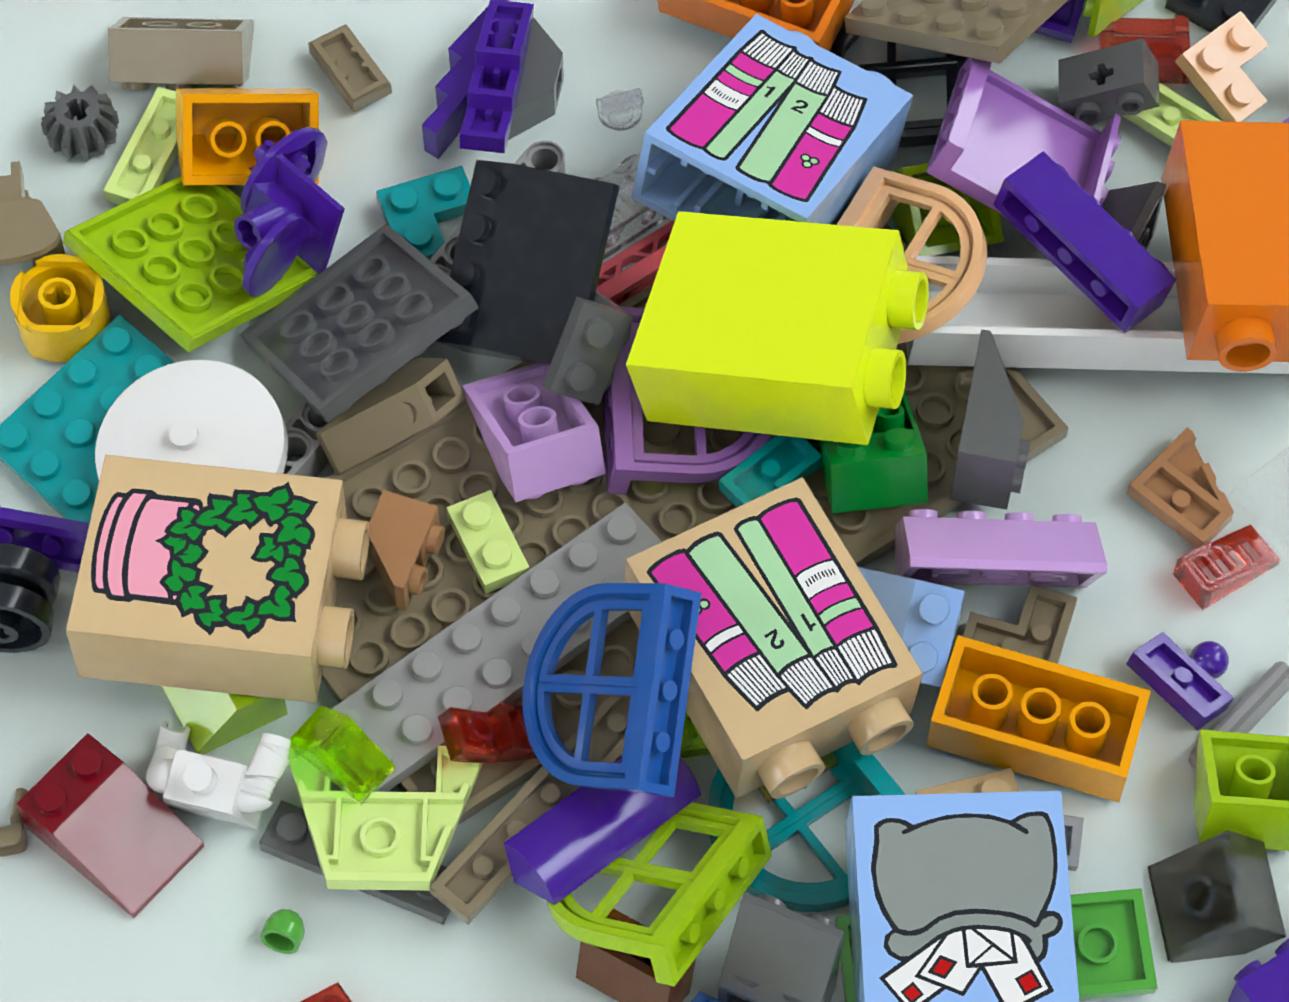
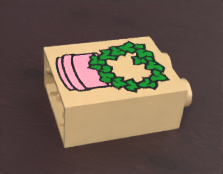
M105 455L66 627L78 676L317 703L323 666L346 669L351 655L354 633V609L334 606L339 578L362 580L368 557L369 522L347 519L343 480Z

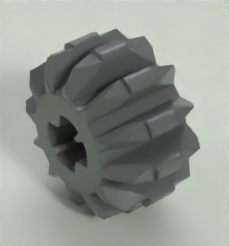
M73 84L71 93L68 94L56 90L55 102L45 103L43 110L45 116L42 117L41 122L43 134L46 135L48 144L53 149V152L62 151L63 156L68 161L76 154H80L87 162L89 153L95 151L104 155L105 144L116 143V129L119 124L117 111L114 110L112 101L107 93L98 95L93 85L83 92L75 84Z

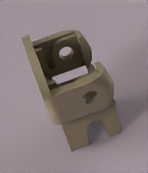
M20 161L11 162V175L0 176V266L32 259L34 267L36 266V260L48 255L65 254L60 232L42 201L32 199L29 196L28 190L24 189V174Z

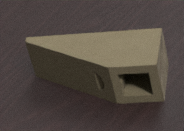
M415 357L390 375L385 383L373 388L356 401L347 412L335 417L315 434L335 474H340L434 425L464 401L466 397L447 358Z

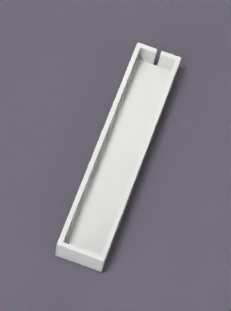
M919 255L916 257L917 260L956 271L960 258L957 256ZM987 257L981 283L966 306L940 328L920 338L906 342L908 365L974 367L981 329L991 331L1004 367L1289 374V362H1271L1267 366L1254 371L1237 372L1226 369L1219 361L1187 360L1176 282L1163 305L1124 334L1049 259ZM1162 262L1175 277L1173 262ZM928 283V302L938 295L944 287Z

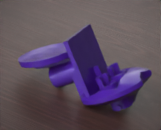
M305 127L293 131L276 143L271 140H265L264 144L253 152L256 158V165L249 168L251 173L241 195L240 209L243 215L237 217L234 222V230L239 242L248 249L244 258L245 272L243 274L242 286L251 297H259L269 291L283 277L297 255L318 274L327 268L345 208L315 183L322 169L328 145L324 133L319 129Z

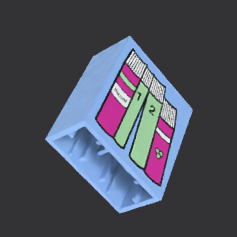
M755 14L645 132L632 199L674 222L678 211L837 225L873 166L887 170L895 160L913 95L895 86L884 75L874 71H866L816 45L807 35L798 31H789Z

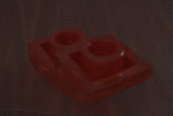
M499 703L488 712L450 707L438 716L450 761L497 763L537 758L526 733L523 706Z

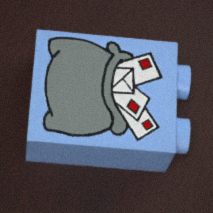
M1061 790L852 796L845 823L855 1002H1079Z

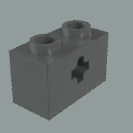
M1143 38L1058 60L1059 105L1063 111L1088 125H1094L1099 121L1111 119L1115 113L1120 116L1135 115L1144 110L1160 107L1159 63Z

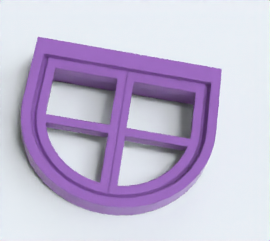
M621 307L633 316L630 324L631 333L629 340L621 348L613 368V381L609 389L602 396L607 493L626 494L631 480L676 483H704L720 480L769 441L771 437L769 434L745 432L732 445L720 451L707 454L705 427L694 426L695 455L644 453L642 406L626 363L645 308Z

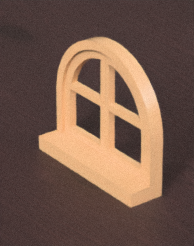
M873 166L837 225L883 229L899 202L929 210V214L904 253L909 271L925 272L928 283L944 287L938 295L928 302L925 321L921 329H902L898 344L935 331L955 317L966 306L978 289L985 272L987 242L975 212L957 193L931 182ZM941 217L948 220L959 234L961 251L956 271L916 259Z

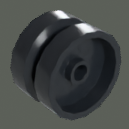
M0 543V652L19 653L38 649L46 645L51 637L54 619L52 605L58 594L60 572L58 566L46 555L27 547L9 543Z

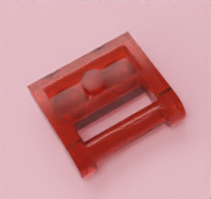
M1174 15L1173 19L1119 18L1115 22L1113 20L1098 34L1099 49L1143 38L1159 63V83L1189 84V78L1175 62L1181 54L1190 48L1188 15ZM1114 35H1133V36H1114ZM1146 36H1167V37H1146Z

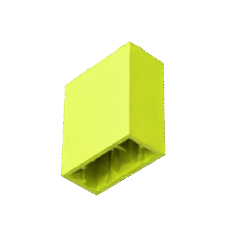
M678 211L626 363L645 417L650 422L868 445L879 408L897 409L901 403L906 382V358L904 352L896 350L902 329L920 330L923 326L928 308V278L925 272L909 271L899 230Z

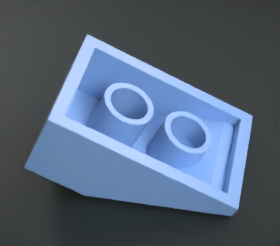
M858 567L922 671L920 684L941 688L950 661L965 591Z

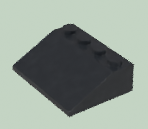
M476 160L450 277L472 295L479 308L467 316L462 324L450 329L437 339L436 342L470 354L551 365L576 297L594 302L620 186L614 183L513 163Z

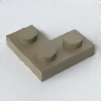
M1030 584L1018 625L970 612L963 637L1058 664L1075 610L1077 597Z

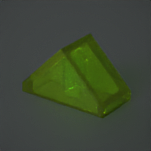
M322 705L289 739L291 740V748L361 805L395 769V765L350 716Z

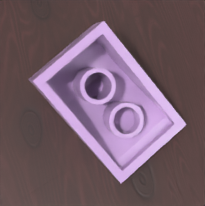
M535 363L462 386L468 405L500 479L515 502L525 499H536L547 492L569 485H580L591 478L606 474L599 427L582 402L578 399L550 392L542 386L550 365Z

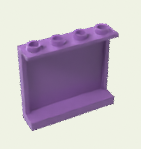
M968 57L959 70L926 173L1002 214L993 206V203L1004 179L1044 151L1053 161L1063 166L1069 176L1102 205L1108 193V189L1104 187V184L1115 166V162L1110 159L1116 152L1122 139L1121 136L1117 135L1121 116L1115 113L1103 131L1100 132L991 71L992 62Z

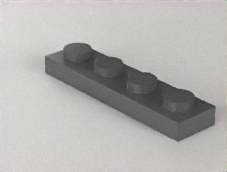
M281 800L259 841L261 851L323 876L303 809ZM440 866L435 880L447 868L446 866ZM359 890L442 925L450 912V909L435 898L430 891Z

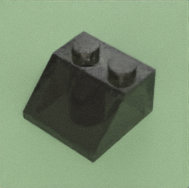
M1227 830L1147 867L1166 956L1169 962L1178 963L1244 955L1286 937L1264 842Z

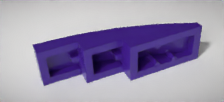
M488 6L448 48L450 71L435 86L437 109L422 124L424 151L437 159L442 156L460 133L467 110V91L475 67V49Z
M502 0L489 1L475 49V67L467 91V110L459 134L460 149L505 154L524 70L534 4Z

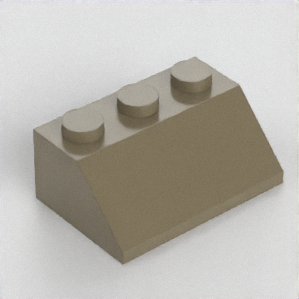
M122 17L108 28L109 82L122 83V89L146 90L149 89V83H166V89L176 91V89H193V84H210V88H237V85H243L249 79L254 20Z

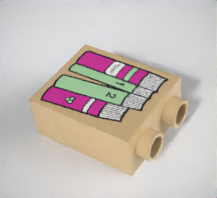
M803 477L626 559L624 583H666L702 593L686 712L736 798L765 785L772 798L787 797L807 787L823 773L825 766L820 757L851 742L855 743L862 755H871L890 747L912 729L914 723L909 714L912 712L923 673ZM629 611L640 631L642 611Z

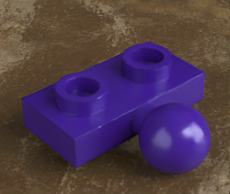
M1161 632L1133 651L1126 663L1129 668L1197 731L1226 711L1234 699L1215 680L1226 672L1229 665L1227 651L1217 642H1201L1193 648L1189 656L1165 633Z

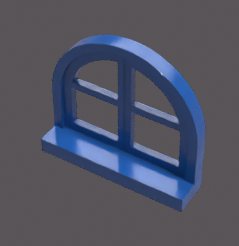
M601 583L579 590L566 599L553 612L534 643L527 664L523 686V716L526 733L536 757L549 773L568 784L587 788L632 791L655 796L674 797L702 593L666 583ZM609 611H642L633 677L600 676ZM594 616L586 675L554 674L559 657L570 637L583 623ZM551 693L583 694L575 755L565 747L556 731L551 709ZM597 695L631 696L622 763L588 761Z

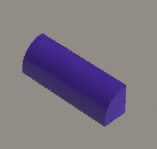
M622 757L614 763H622ZM679 757L674 797H662L632 791L593 789L581 786L503 843L514 883L554 905L701 796L699 785L685 761Z

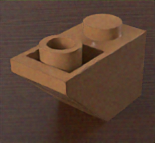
M383 490L369 521L368 549L396 607L406 611L413 594L419 596L424 589L428 575V568L425 565L430 553L438 554L443 543L445 527L440 526L438 506Z

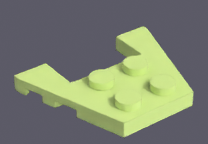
M290 744L289 760L291 762L289 766L327 889L430 891V885L435 881L482 767L483 746H438L436 792L331 791L332 744Z

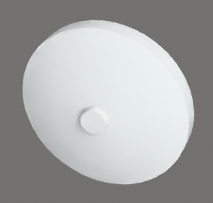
M180 361L160 367L142 376L125 389L115 400L99 429L95 449V464L99 480L105 455L283 474L287 461L288 436L282 414L275 400L266 387L251 374L238 367L219 361Z

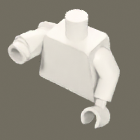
M163 721L160 726L155 752L146 773V781L149 788L156 792L164 793L163 801L171 809L258 829L262 812L273 805L269 800L273 789L291 762L289 760L291 740L270 733H262L250 763L246 766L186 751L190 728L185 726L184 731L171 730L168 728L169 721Z

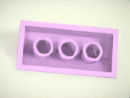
M917 509L909 511V517L903 516L895 525V575L930 583L1030 586L1032 584L1036 586L1086 588L1107 573V562L1096 522H1082V516L1077 514H1057L1052 516V521H1034V514L1013 512L1005 514V520L986 519V513L981 511L957 512V518H938V511Z

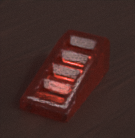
M1250 524L1179 558L1173 575L1197 605L1204 610L1277 566L1280 559ZM1248 542L1260 556V559L1254 561L1242 544ZM1233 550L1245 566L1240 568L1229 555V552ZM1220 558L1230 573L1225 574L1215 560ZM1206 566L1216 579L1211 581L1202 568Z

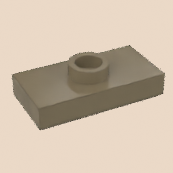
M347 24L308 43L309 53L353 112L392 93L391 83Z

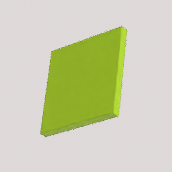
M181 176L66 230L63 244L188 353L278 306L319 275L297 255L290 268L269 291L259 297H251L242 286L243 274L245 272L244 258L248 249L239 242L234 230L236 218L243 215L240 209L241 198L226 185H183Z

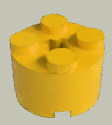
M53 254L36 260V266L25 274L22 270L16 276L10 290V304L21 339L30 355L37 359L62 363L72 359L112 322V317L100 275L80 257L69 254Z

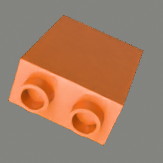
M1180 120L1161 182L1166 184L1164 203L1174 273L1177 279L1176 287L1187 360L1219 361L1226 369L1237 372L1254 371L1267 366L1271 362H1289V123Z

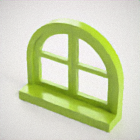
M691 802L659 826L633 860L618 857L598 872L599 874L618 877V880L592 913L580 906L571 892L555 905L547 901L550 914L559 928L581 942L650 958L656 982L675 987L743 896L744 892H746L772 857L764 818L760 815ZM675 829L718 836L692 872L649 864ZM634 881L677 890L649 927L606 918Z

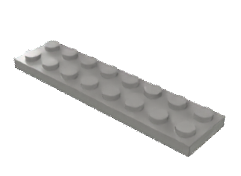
M625 502L314 720L315 732L325 744H332L335 756L365 791L388 792L437 757L438 746H452L523 695L526 668L534 643L546 621L566 599L579 590L595 584L624 583L626 559L662 541ZM609 611L606 635L631 618L629 611ZM594 616L583 623L570 637L559 657L555 671L590 647Z

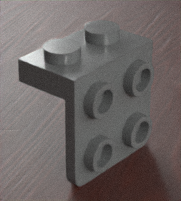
M596 290L594 302L576 297L542 386L550 392L599 405L604 392L609 389L613 381V368L620 350L629 340L631 333L630 324L633 316L600 291Z

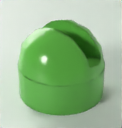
M280 909L273 912L266 920L260 934V939L267 947L274 951L285 954L295 953L299 950L304 937V923L298 913L289 909Z

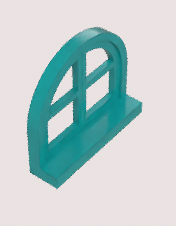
M854 742L820 757L825 767L838 783L796 811L785 797L774 799L769 794L765 785L761 786L785 817L766 830L771 851L798 833L834 879L817 883L796 882L778 877L763 868L746 890L747 893L756 897L760 894L773 896L781 900L787 906V909L798 912H822L849 905L848 874L843 871L808 826L848 799H852V796L906 795L873 754L862 755ZM718 768L711 784L708 806L733 810L735 796ZM709 835L713 845L718 836Z

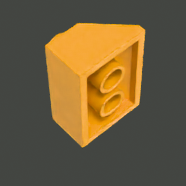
M310 88L176 89V138L182 184L245 185L251 173L249 168L256 165V158L253 152L263 145L265 140H271L276 143L293 131L305 127L319 129V93ZM319 175L315 181L316 184H319Z

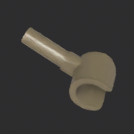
M17 788L15 791L10 816L11 825L0 827L1 857L19 854L27 850L28 844L24 822L16 805L28 792L24 788Z

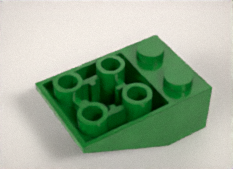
M905 389L897 409L879 408L868 445L816 440L818 452L822 455L821 470L832 513L928 503L927 452Z

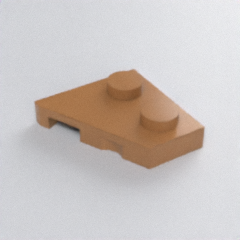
M1187 427L1129 484L1127 495L1201 552L1231 522L1234 511L1225 494L1218 489L1216 476L1209 462L1204 464L1195 446L1196 437L1193 431Z

